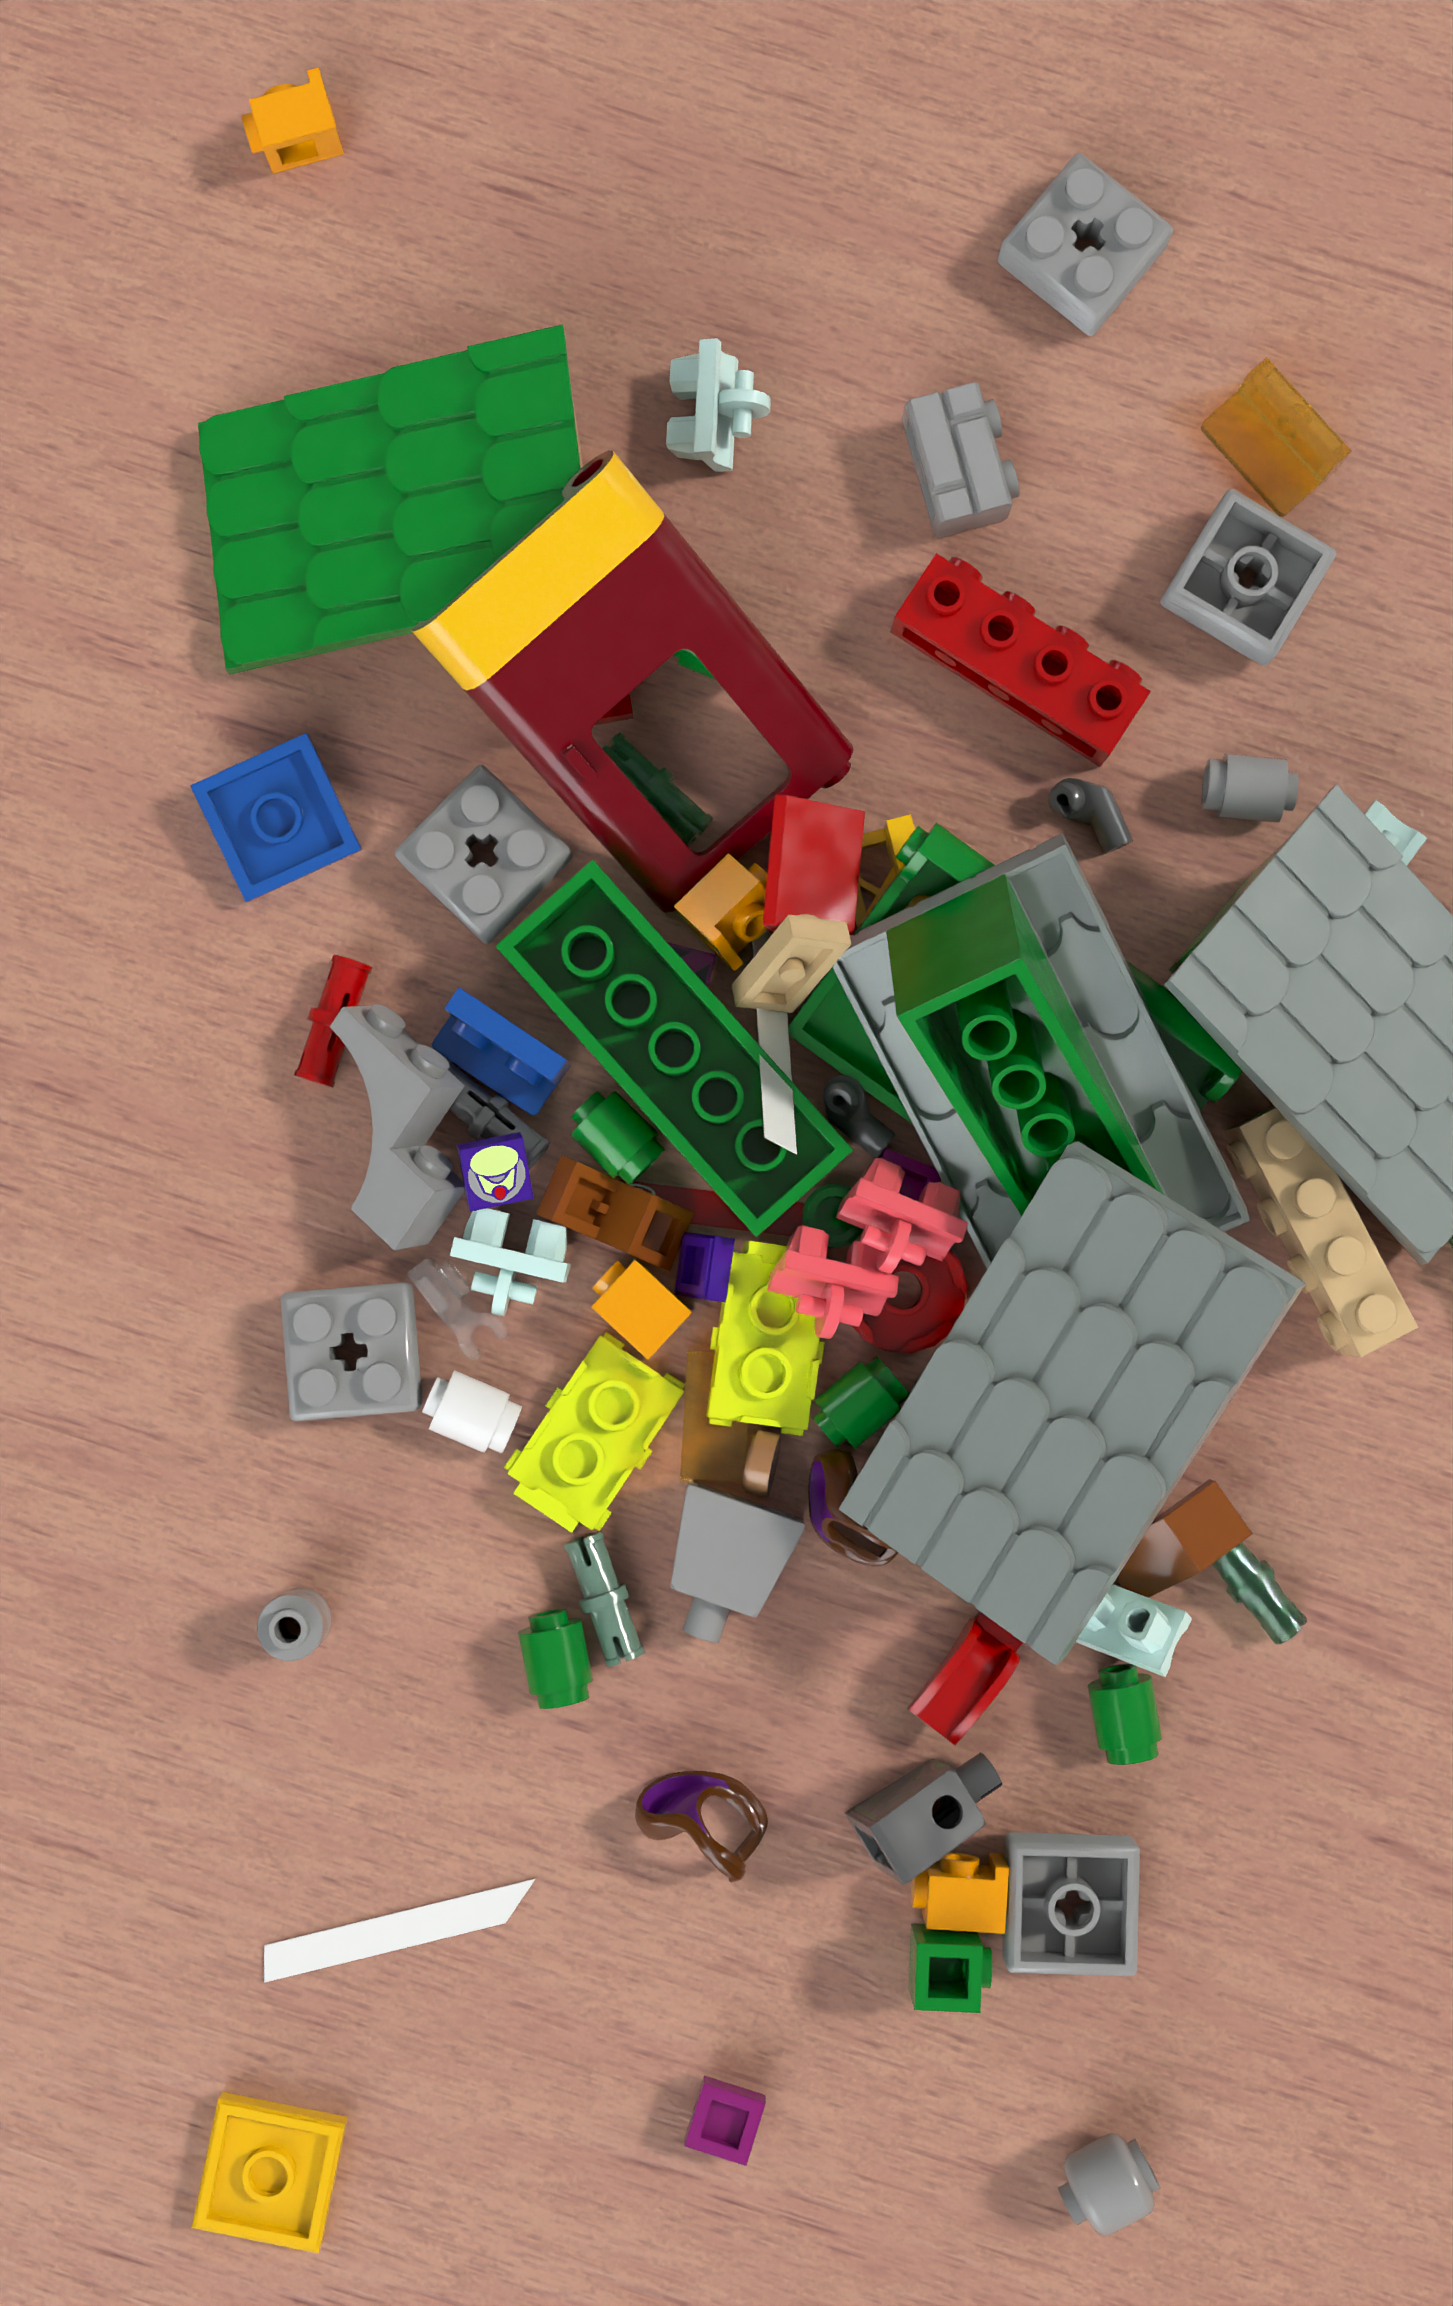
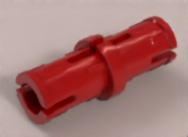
M333 955L331 961L333 962L318 1007L310 1008L307 1020L313 1023L298 1068L294 1072V1076L332 1088L335 1084L334 1079L345 1044L330 1028V1025L342 1007L359 1006L368 975L371 974L373 968L367 964L339 955Z

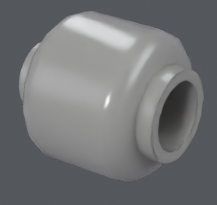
M1110 2133L1066 2157L1064 2171L1068 2182L1058 2187V2190L1076 2225L1088 2220L1098 2234L1107 2236L1149 2215L1155 2206L1152 2193L1161 2187L1136 2139L1126 2143L1118 2134Z

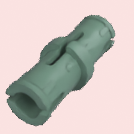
M601 1530L588 1534V1537L584 1539L579 1537L564 1544V1548L568 1552L584 1597L578 1601L582 1613L590 1614L605 1656V1664L607 1667L621 1664V1659L623 1658L626 1659V1662L644 1654L645 1650L643 1645L640 1644L625 1599L630 1596L626 1583L619 1584Z

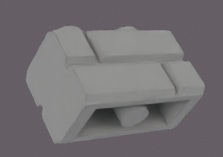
M973 382L947 389L944 393L936 392L910 399L905 403L902 423L935 538L940 539L966 532L971 528L977 529L1007 519L1013 505L1012 498L1019 497V484L1012 461L1010 459L1001 461L995 439L1002 437V425L995 401L993 399L984 401L979 383Z

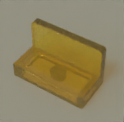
M1267 357L1247 374L1238 391L1209 415L1201 425V431L1280 517L1286 516L1333 475L1352 452Z
M687 1351L680 1482L693 1483V1479L743 1482L748 1423L732 1421L731 1427L709 1424V1417H706L715 1351Z

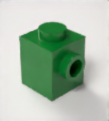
M911 1923L908 1989L914 2010L981 2013V1988H991L992 1983L991 1948L983 1947L978 1932L926 1929L925 1924Z

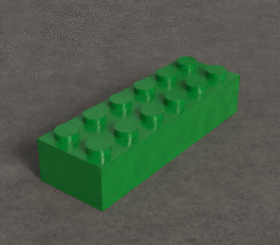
M593 859L496 945V948L755 1237L759 1236L853 1151L849 1144ZM759 1055L793 1090L797 1154L764 1138Z

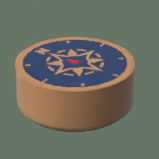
M758 1430L753 1434L742 1482V1488L745 1489V1493L763 1497L769 1496L780 1452L781 1434Z

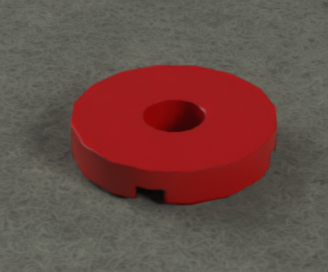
M951 1249L942 1261L926 1255L921 1266L900 1259L897 1267L891 1274L900 1271L913 1274L921 1286V1295L918 1301L912 1307L899 1309L886 1300L878 1316L863 1313L860 1325L858 1327L852 1326L860 1337L884 1351L912 1354L936 1346L949 1335L964 1309L967 1291V1281L960 1259Z

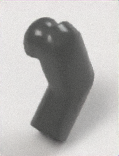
M840 1075L833 1077L827 1082L824 1088L823 1102L829 1121L870 1155L877 1158L895 1136V1133L871 1114L865 1090L857 1080L850 1076Z

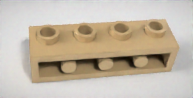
M1273 1105L1225 1130L1224 1132L1230 1142V1145L1227 1146L1230 1160L1238 1174L1244 1180L1249 1178L1261 1200L1257 1203V1209L1265 1226L1274 1237L1280 1236L1291 1257L1287 1260L1290 1273L1306 1283L1301 1291L1305 1294L1310 1293L1321 1314L1317 1317L1319 1328L1332 1349L1335 1351L1340 1350L1342 1355L1363 1357L1419 1328L1340 1178L1281 1112Z

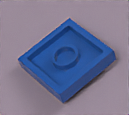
M308 733L302 734L190 785L245 902H250L363 850Z

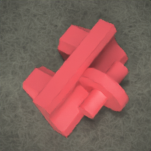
M875 1158L859 1181L842 1199L836 1218L864 1229L860 1242L880 1250L876 1262L877 1270L891 1274L897 1267L900 1259L921 1266L926 1255L942 1261L955 1242L960 1243L964 1239L968 1222L958 1218L960 1191L940 1182H929L921 1190L919 1200H913L899 1194L905 1175L901 1166L882 1158Z
M802 1225L798 1226L789 1238L784 1255L770 1272L767 1291L798 1298L796 1312L814 1316L815 1335L825 1339L833 1337L839 1323L858 1327L862 1321L863 1313L878 1316L887 1298H894L897 1295L899 1276L877 1270L876 1262L880 1250L860 1241H854L847 1249L846 1263L826 1259L829 1235L824 1230Z

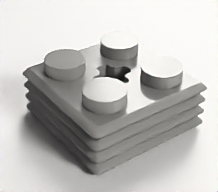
M1076 153L1003 240L997 261L1003 268L1084 333L1093 336L1166 249L1173 233V226L1082 153ZM1077 237L1080 239L1087 237L1096 243L1095 247L1089 246L1083 252L1074 247Z
M1229 489L1218 503L1162 596L1160 603L1167 610L1256 663L1266 666L1278 654L1335 559L1336 550L1240 492ZM1246 567L1252 568L1257 573L1253 581L1256 586L1253 585L1249 589L1242 587L1238 583L1239 576L1236 574L1242 573Z
M478 765L395 850V857L485 944L491 943L572 859L569 846L484 765ZM491 841L497 843L493 850L498 859L495 865L489 867L483 862L477 864L474 868L469 865L474 858L470 851L474 844L479 842L486 846Z
M408 1282L282 1294L280 1300L289 1414L293 1421L409 1412L421 1408L423 1402L412 1284ZM347 1333H353L355 1343L366 1344L368 1350L367 1356L357 1359L356 1370L349 1369L346 1359H338L337 1346L345 1344Z
M1008 1833L1005 1837V1861L1009 1867L1006 1925L1005 1934H1003L1002 1957L1008 1971L1012 1973L1134 1976L1137 1973L1140 1848L1133 1838L1119 1835ZM1076 1890L1080 1898L1086 1901L1085 1905H1076L1073 1910V1916L1065 1917L1056 1902L1057 1900L1064 1899L1067 1891Z

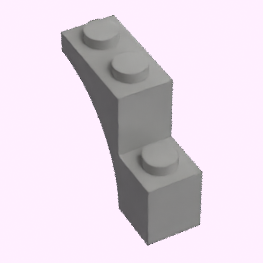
M374 1004L373 1006L342 1007L330 1028L342 1040L358 1065L369 1096L373 1127L369 1167L359 1195L350 1209L394 1251L429 1244L465 1192L463 1180L452 1171L453 1164L449 1158L439 1150L425 1144L465 1085L448 1071L449 1063L439 1052L428 1046L420 1045L404 1030L406 1026L404 1020L391 1009L379 1004Z

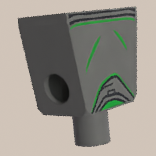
M981 1752L955 1770L952 1766L932 1759L844 1814L877 1868L905 1885L983 1828L986 1822L976 1803L1000 1788L1003 1784L993 1765ZM940 1797V1806L932 1815L933 1804Z

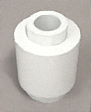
M454 1370L449 1382L437 1377L422 1413L433 1417L429 1430L485 1453L487 1448H490L502 1454L517 1422L522 1406L509 1401V1393Z

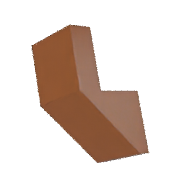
M562 1155L536 1212L539 1216L668 1271L671 1270L680 1249L684 1232H687L695 1214L654 1194L628 1185L615 1178L613 1179L602 1172Z
M1209 1479L1161 1515L1155 1517L1116 1580L1122 1588L1149 1598L1202 1572L1253 1533L1217 1482Z

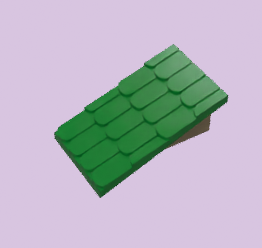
M563 324L467 346L468 350L392 367L385 373L285 395L284 400L214 415L206 421L198 423L199 451L202 459L206 492V513L209 521L213 554V575L216 583L220 616V637L224 651L225 669L229 675L413 633L411 629L420 621L424 622L437 614L565 500L562 496V491L569 480L583 467L572 398Z

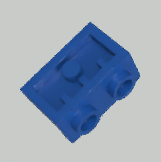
M458 988L444 1008L450 1014V1017L433 1040L432 1048L532 1116L538 1115L571 1065L567 1059L461 988Z

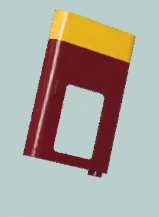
M608 450L589 461L569 480L562 491V496L565 500L437 614L424 622L420 621L411 631L662 912L667 913L675 911L674 906L728 853L738 860L772 830L775 795H788L809 799L820 788L825 789L835 785L849 772L851 768L849 760L854 749L841 730L614 451ZM682 649L691 650L785 762L789 770L788 777L784 783L702 852H695L688 848L592 737V728L600 718L672 655Z

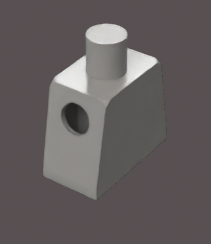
M689 1479L685 1492L670 1588L694 1597L683 1631L699 1639L719 1643L730 1609L751 1617H757L805 1527L804 1519Z

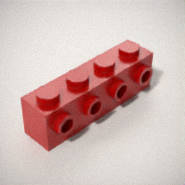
M936 553L896 613L890 632L1098 767H1101L1151 692L1140 685L1142 682L1141 676L1131 667L1120 661L1110 660L1109 663H1106L1087 650L1089 647L1088 642L1075 631L1061 625L1054 629L1034 616L1036 613L1035 608L1019 595L1009 591H1005L1001 595L981 582L983 576L968 562L957 557H951L948 561Z

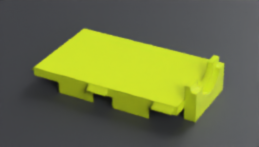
M744 1241L741 1253L733 1252L726 1303L721 1302L718 1328L713 1327L710 1349L715 1350L706 1413V1417H709V1424L731 1427L732 1421L781 1427V1433L803 1436L804 1430H808L811 1401L815 1399L819 1364H822L825 1342H820V1337L815 1335V1317L796 1312L798 1298L767 1291L770 1272L784 1255L787 1246Z
M607 1332L603 1337L599 1336L563 1391L557 1387L545 1405L550 1411L540 1423L523 1451L521 1452L516 1449L504 1466L509 1471L507 1474L520 1482L513 1494L571 1533L579 1522L592 1531L594 1528L598 1531L601 1530L612 1513L607 1510L608 1506L634 1467L641 1470L653 1452L648 1446L685 1392L682 1390L685 1386L684 1383L669 1373L662 1377L659 1373L626 1351H623L622 1348L625 1344Z

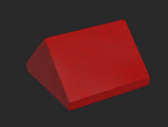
M775 795L763 926L775 932L788 915L809 914L819 919L847 922L849 935H854L865 811L788 795Z

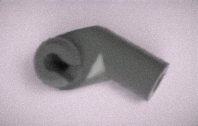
M1067 778L1061 780L1051 789L1048 802L1052 811L1063 818L1091 825L1104 854L1133 842L1116 800L1108 788L1081 779Z

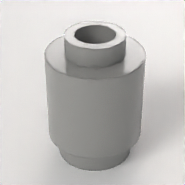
M1224 754L1222 760L1209 758L1205 766L1202 784V809L1216 810L1217 817L1279 823L1284 810L1293 811L1295 808L1299 784L1298 773L1288 772L1287 759Z
M307 1588L287 1590L269 1602L262 1610L257 1623L259 1641L267 1653L279 1660H300L311 1654L328 1636L332 1622L331 1611L324 1598L313 1590ZM283 1617H292L299 1622L301 1627L299 1637L292 1635L286 1629Z

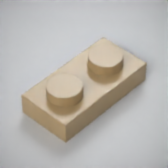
M809 914L788 915L733 982L732 991L735 1007L793 1013L850 947L851 940L847 922L819 919Z

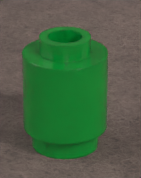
M596 1091L571 1116V1119L578 1125L572 1132L571 1137L613 1179L619 1175L628 1185H631L665 1151L655 1140L658 1133L616 1091L606 1098Z
M876 1355L866 1365L859 1361L820 1394L814 1401L822 1411L812 1419L837 1448L848 1440L856 1449L900 1412L901 1408L898 1404L910 1394Z
M566 1609L548 1610L529 1616L530 1627L520 1630L518 1635L529 1692L532 1695H537L539 1708H560L589 1699L587 1684L592 1682L593 1678L581 1619H568Z
M1133 1664L1112 1665L1098 1670L1099 1679L1088 1684V1692L1098 1747L1106 1751L1107 1762L1114 1765H1129L1156 1758L1159 1755L1157 1742L1162 1739L1152 1676L1138 1673L1137 1666Z

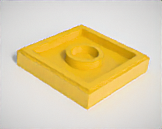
M222 2092L217 2101L192 2228L319 2254L323 2243L348 2117Z

